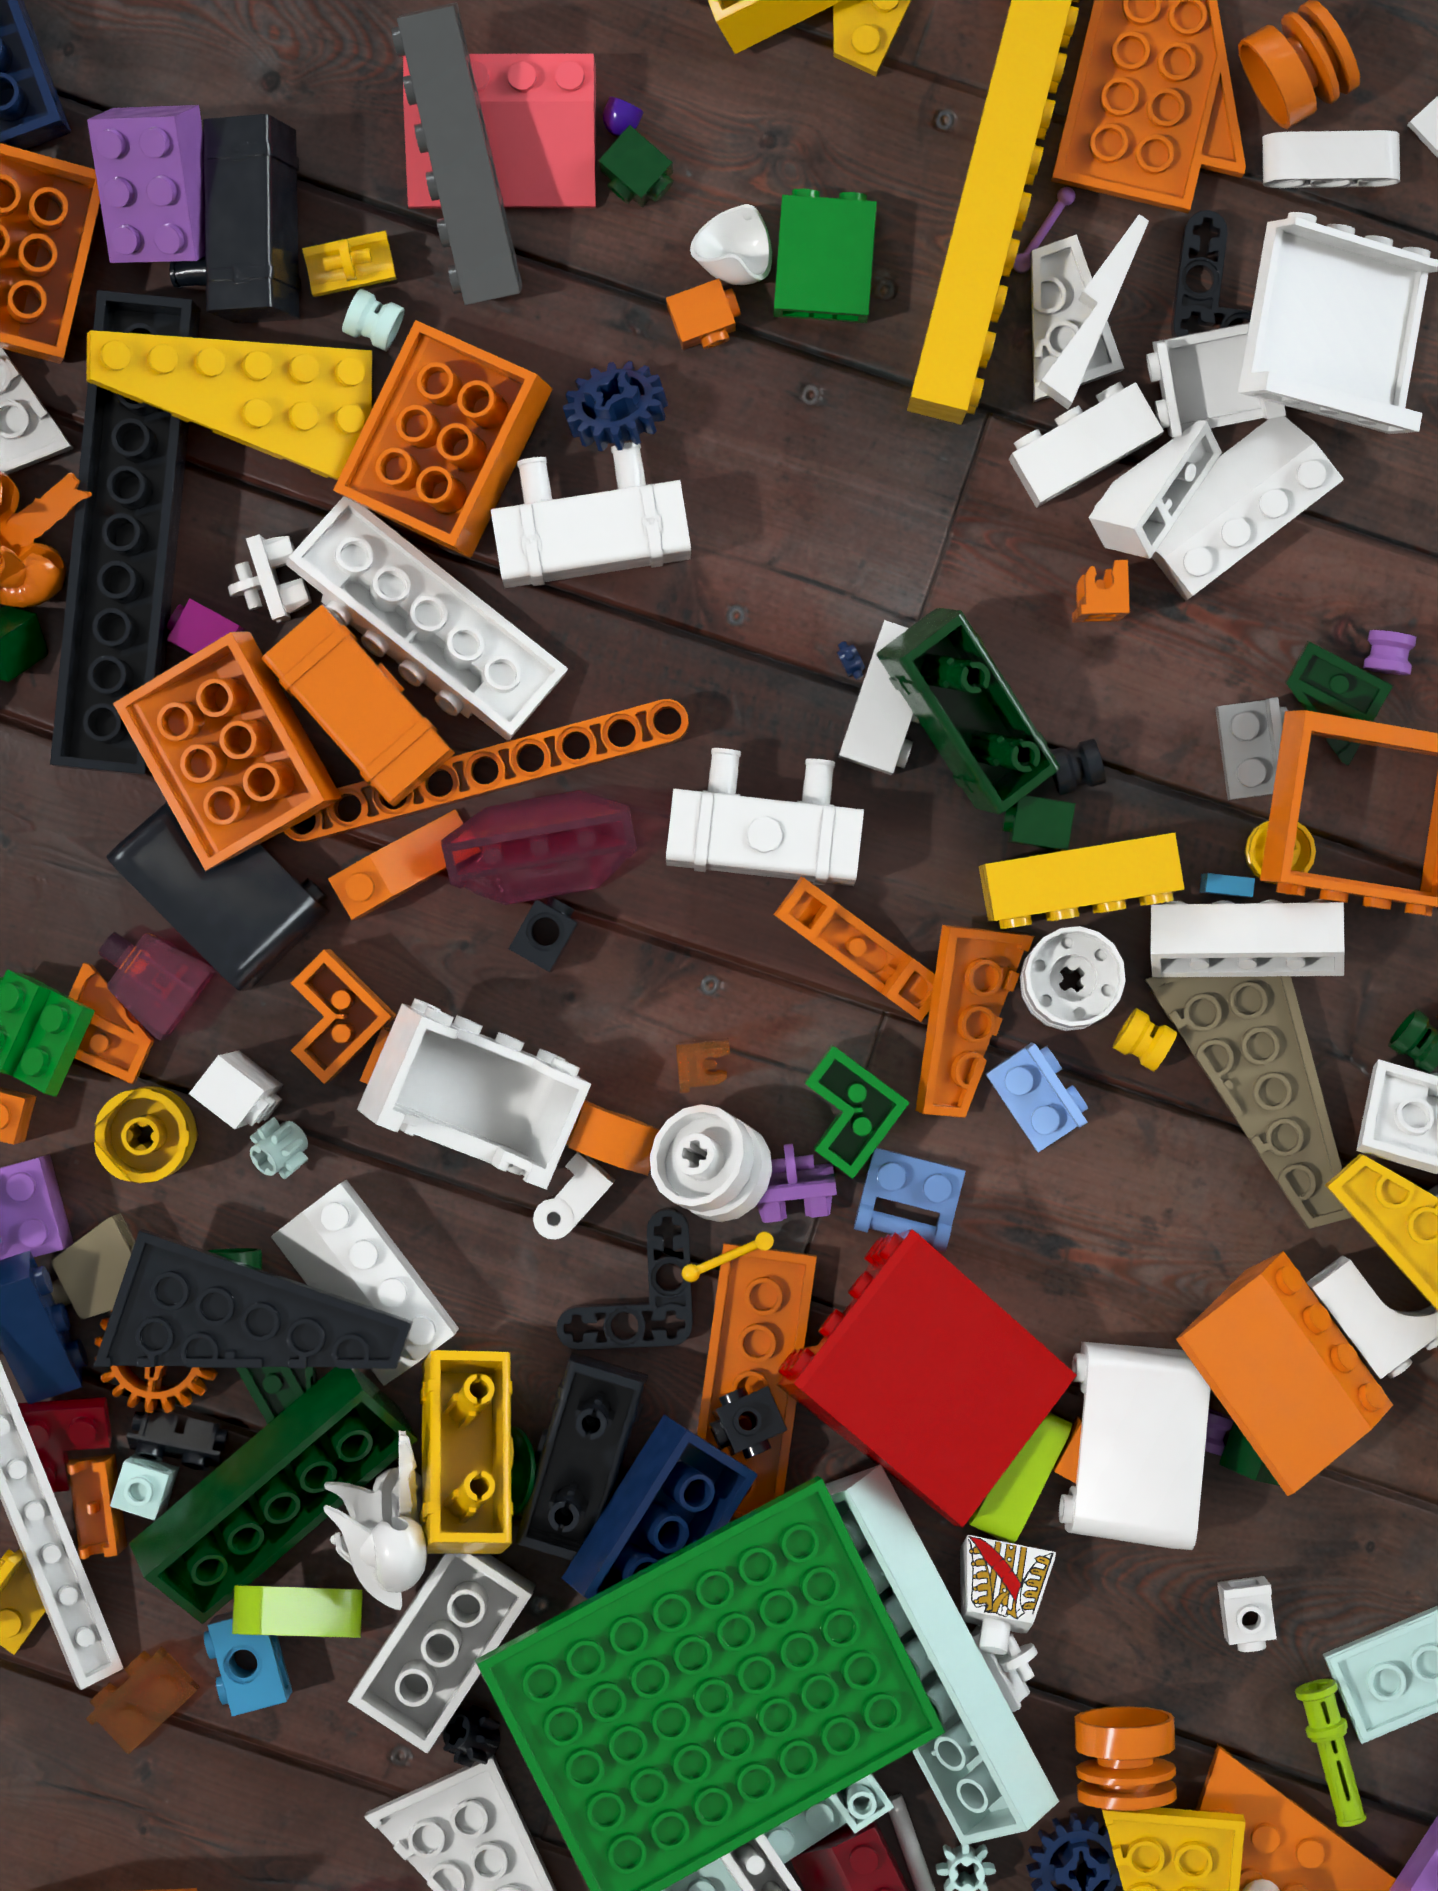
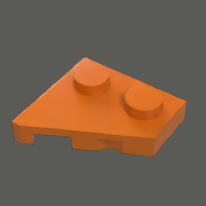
M87 962L83 963L69 993V997L92 1008L95 1012L74 1058L128 1083L135 1084L154 1043V1039L97 969Z

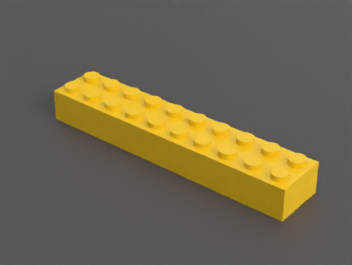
M1011 0L907 408L909 412L961 425L966 413L974 415L976 407H978L985 380L976 377L978 367L986 369L993 350L996 333L988 331L990 321L998 323L999 316L1003 310L1008 286L1000 285L1001 276H1010L1011 269L1015 263L1020 240L1011 237L1013 230L1021 232L1023 222H1025L1032 194L1023 192L1025 184L1033 185L1038 172L1044 147L1037 146L1035 143L1036 139H1045L1050 125L1055 101L1047 99L1048 93L1056 94L1061 81L1067 54L1060 53L1059 48H1068L1079 11L1078 7L1070 5L1071 1L1079 3L1080 0Z

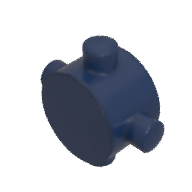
M846 641L841 642L838 645L840 650L836 654L848 677L854 676L855 680L861 679L864 676L862 671L866 668L854 644L848 646Z

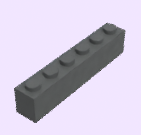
M455 2L401 14L397 18L399 27L391 29L397 56H406L410 75L403 77L404 89L409 105L417 104L421 119L420 124L414 125L415 135L420 153L428 152L433 171L426 172V180L432 201L440 199L444 218L437 219V226L443 248L451 246L455 265L448 266L453 293H462L464 305L519 294L522 289V281L458 4Z

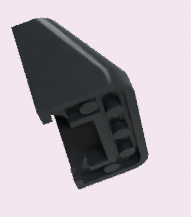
M168 802L164 803L106 855L116 870L222 977L239 991L251 990L330 912L323 904L328 898L327 895L311 879L307 878L301 883L298 879L292 877L260 844L205 871Z

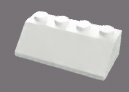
M1281 416L1268 419L1217 459L1152 555V558L1183 599L1187 601L1344 479L1316 442L1288 418Z
M347 1179L271 1236L308 1286L413 1321L398 1367L396 1369H371L383 1386L417 1364L430 1351L437 1349L459 1330L458 1326Z

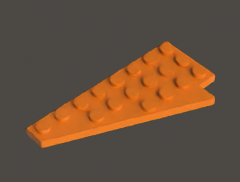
M1094 0L1051 182L1188 214L1191 210L1200 168L1240 178L1243 177L1246 170L1217 0Z

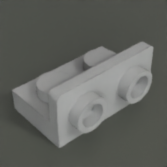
M1278 697L1215 707L1227 799L1234 800L1272 795L1285 711H1288L1287 708L1279 706Z

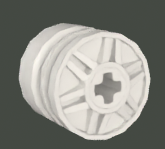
M1081 926L1060 928L1043 937L1025 958L1019 977L1021 997L1030 1013L1046 1026L1063 1031L1084 1029L1106 1017L1120 1001L1126 982L1124 961L1115 945L1100 932ZM1061 970L1068 974L1074 971L1079 973L1081 978L1076 983L1080 989L1078 992L1073 988H1069L1066 991L1061 989L1059 983L1064 979L1060 973Z

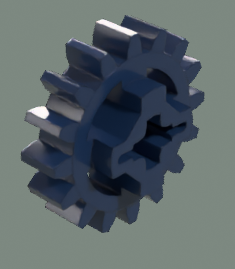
M628 361L622 369H617L614 362L608 363L607 371L602 373L598 369L592 368L590 369L592 378L589 380L577 378L575 383L578 391H567L566 393L568 404L563 406V410L573 438L580 437L584 447L591 445L595 441L598 451H604L610 443H614L618 451L623 450L624 441L631 440L638 445L641 443V433L655 434L657 431L654 422L665 421L666 418L663 408L668 406V402L658 374L651 376L649 367L646 365L635 371L632 361Z
M1071 1813L1069 1824L1065 1826L1062 1825L1059 1819L1054 1818L1052 1822L1055 1831L1049 1834L1040 1829L1037 1832L1043 1843L1042 1846H1029L1028 1851L1031 1857L1037 1861L1026 1865L1029 1876L1036 1878L1031 1883L1034 1891H1062L1053 1885L1051 1881H1055L1057 1885L1066 1884L1071 1891H1115L1116 1886L1122 1887L1107 1826L1105 1824L1099 1829V1822L1095 1815L1090 1814L1085 1824H1082L1077 1814ZM1087 1839L1102 1845L1106 1852H1102L1101 1848L1092 1849L1089 1847ZM1080 1852L1085 1862L1081 1863L1080 1865V1871H1078L1077 1880L1072 1870H1075L1077 1868V1861H1079Z

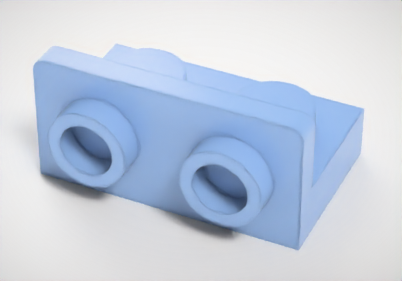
M1031 1042L986 1072L985 1075L1035 1150L1040 1152L1077 1126L1080 1128L1088 1123L1082 1112L1088 1109V1106L1073 1085L1065 1089L1056 1075L1057 1072L1062 1070V1067L1050 1049L1045 1046L1039 1050L1037 1045Z

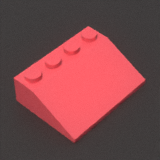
M469 54L504 208H596V64L594 54ZM403 56L404 77L410 75L406 56ZM403 83L408 208H441L440 199L432 201L429 194L426 172L433 171L428 152L420 153L414 125L420 124L421 119L417 104L409 105Z

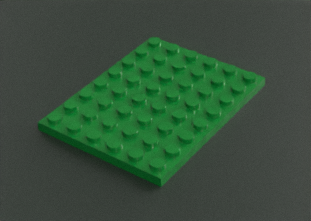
M819 1476L810 1479L475 1659L589 1891H661L945 1733L823 1479Z

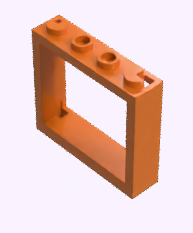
M1307 710L1285 711L1260 881L1277 883V893L1305 896L1306 888L1320 890L1319 899L1348 903L1349 895L1363 897L1362 906L1391 910V903L1397 902L1406 904L1405 913L1432 916V909L1438 908V772L1420 891L1293 871L1291 866L1311 735L1438 757V733Z

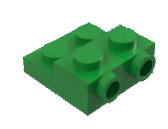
M7 969L4 977L0 978V1073L13 1076L44 1094L57 1097L95 1010L31 976Z

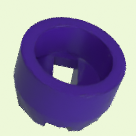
M610 96L603 111V122L611 134L620 136L629 125L636 129L644 112L624 100Z

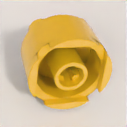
M156 1086L139 1087L114 1096L100 1110L95 1123V1152L104 1168L118 1179L133 1183L155 1182L172 1175L186 1164L194 1150L198 1131L190 1108L178 1095ZM138 1125L141 1127L151 1126L154 1131L150 1136L153 1143L150 1141L143 1144L139 1143L137 1138L142 1132Z

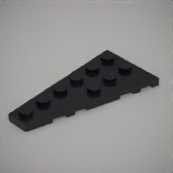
M141 1229L138 1232L93 1367H338L344 1369H396L413 1321Z

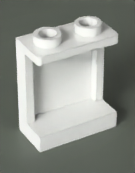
M1250 322L1152 342L1154 353L1146 354L1147 366L1151 382L1159 381L1162 400L1155 401V412L1161 427L1167 428L1169 436L1172 438L1182 436V432L1198 420L1207 421L1210 428L1260 418L1271 419L1286 416L1285 405L1238 393Z

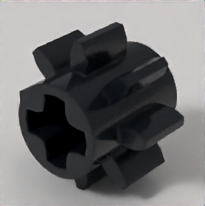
M472 1705L469 1712L458 1708L456 1714L451 1717L443 1729V1740L445 1743L443 1750L455 1754V1763L471 1768L474 1761L487 1764L488 1758L496 1753L500 1744V1732L498 1730L500 1722L489 1718V1710Z

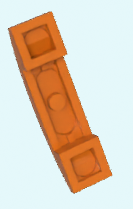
M801 876L773 915L911 1016L922 1022L930 1011L935 974Z

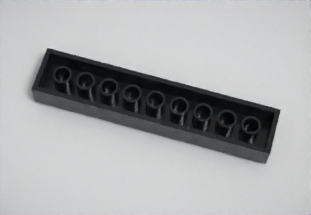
M97 290L93 330L198 338L201 309L192 299ZM89 382L78 477L80 483L77 489L91 492L92 496L78 502L75 508L50 765L62 768L153 777L113 703L165 672L169 633L167 624L171 613L189 422L171 416L172 414L144 402H136Z

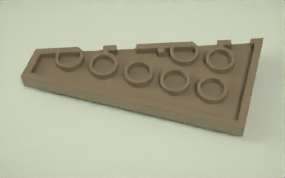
M1291 976L1149 977L1143 979L1304 1225L1311 1229L1352 1218V1215L1325 1186L1342 1170Z

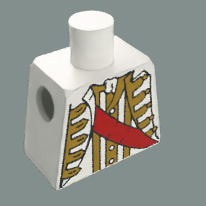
M967 1535L960 1550L961 1617L964 1622L982 1625L979 1649L981 1651L998 1655L1007 1654L1010 1631L1017 1633H1027L1034 1623L1056 1552Z

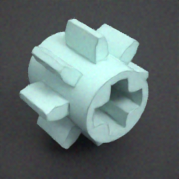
M273 1117L250 1136L251 1141L255 1144L250 1149L251 1160L256 1168L265 1175L273 1176L279 1172L280 1176L286 1179L308 1161V1157L303 1153L308 1147L307 1137L303 1130L291 1121H285L279 1125L276 1118Z
M969 1844L957 1846L954 1849L944 1845L943 1850L947 1863L936 1864L938 1875H949V1878L943 1885L944 1891H953L954 1889L958 1891H976L978 1889L980 1891H988L984 1880L985 1875L995 1874L996 1869L993 1863L982 1862L988 1853L986 1845L982 1844L977 1849L969 1846ZM962 1863L968 1867L973 1863L975 1872L971 1875L965 1871L958 1874L957 1865Z

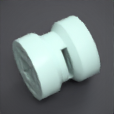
M359 289L347 310L342 331L355 338L360 336L368 337L373 346L387 351L399 331L405 309L393 302L385 305L381 304V302L376 300L374 294Z

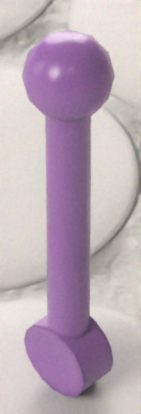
M1063 187L1058 191V201L1025 251L1016 255L1013 269L1017 273H1025L1030 269L1032 250L1039 247L1064 207L1074 202L1076 194L1072 188Z

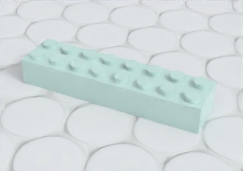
M882 1465L826 1483L828 1492L945 1731L944 1734L912 1752L961 1845L1028 1831L1059 1800Z

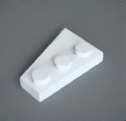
M1077 234L1034 249L1031 252L1034 402L1050 397L1037 387L1092 312L1090 308L1078 300L1085 287L1091 281L1092 276ZM1108 321L1105 324L1080 386L1121 372L1124 369Z

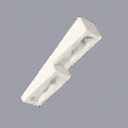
M1140 214L1080 295L1078 300L1090 308L1092 312L1037 387L1066 409H1069L1073 403L1149 222Z

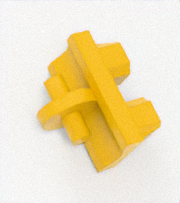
M386 230L302 248L313 297L397 279Z

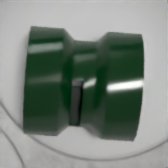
M1415 1009L1394 1032L1388 1047L1399 1055L1407 1054L1414 1060L1416 1068L1429 1074L1438 1066V1030L1430 1025L1429 1017Z

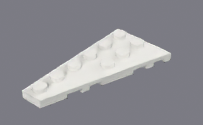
M494 1755L488 1758L487 1764L474 1762L471 1768L465 1766L369 1810L364 1815L365 1819L375 1829L378 1828L394 1845L395 1851L405 1861L408 1860L428 1881L427 1885L433 1891H557Z

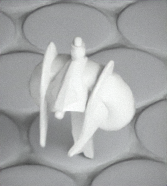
M400 1430L399 1467L389 1468L376 1477L372 1490L350 1483L325 1482L326 1490L342 1498L349 1515L328 1505L323 1507L324 1512L342 1532V1536L340 1532H335L330 1538L331 1543L336 1545L337 1553L352 1565L358 1580L368 1593L378 1601L396 1610H401L402 1607L401 1592L408 1590L417 1583L425 1571L427 1560L426 1540L422 1525L419 1524V1512L422 1509V1477L415 1471L417 1464L410 1439L406 1435V1431Z

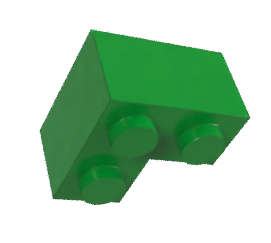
M831 1044L804 1081L808 1087L841 1110L815 1144L814 1150L853 1179L910 1102L833 1044Z

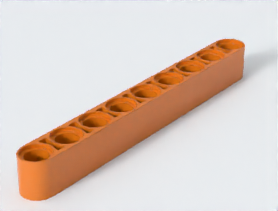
M663 699L453 756L435 771L444 770L451 775L453 786L447 795L436 797L431 794L428 788L430 775L407 796L404 805L398 809H389L383 801V796L375 787L372 789L366 781L337 788L342 797L340 800L314 814L316 823L310 832L299 834L293 826L285 830L284 833L290 839L296 841L314 842L673 744L686 735L689 727V717L685 708L679 702ZM664 709L675 710L681 717L680 728L672 734H662L654 726L656 715ZM619 721L631 723L636 731L634 741L626 747L615 746L609 739L611 727ZM580 733L589 739L590 749L585 757L574 760L566 756L564 743L569 736ZM528 746L539 747L544 753L543 765L534 772L524 771L519 765L520 752ZM483 758L493 759L498 765L499 772L497 778L489 784L478 783L473 774L475 764ZM348 795H355L361 803V813L357 819L345 822L338 814L339 802Z

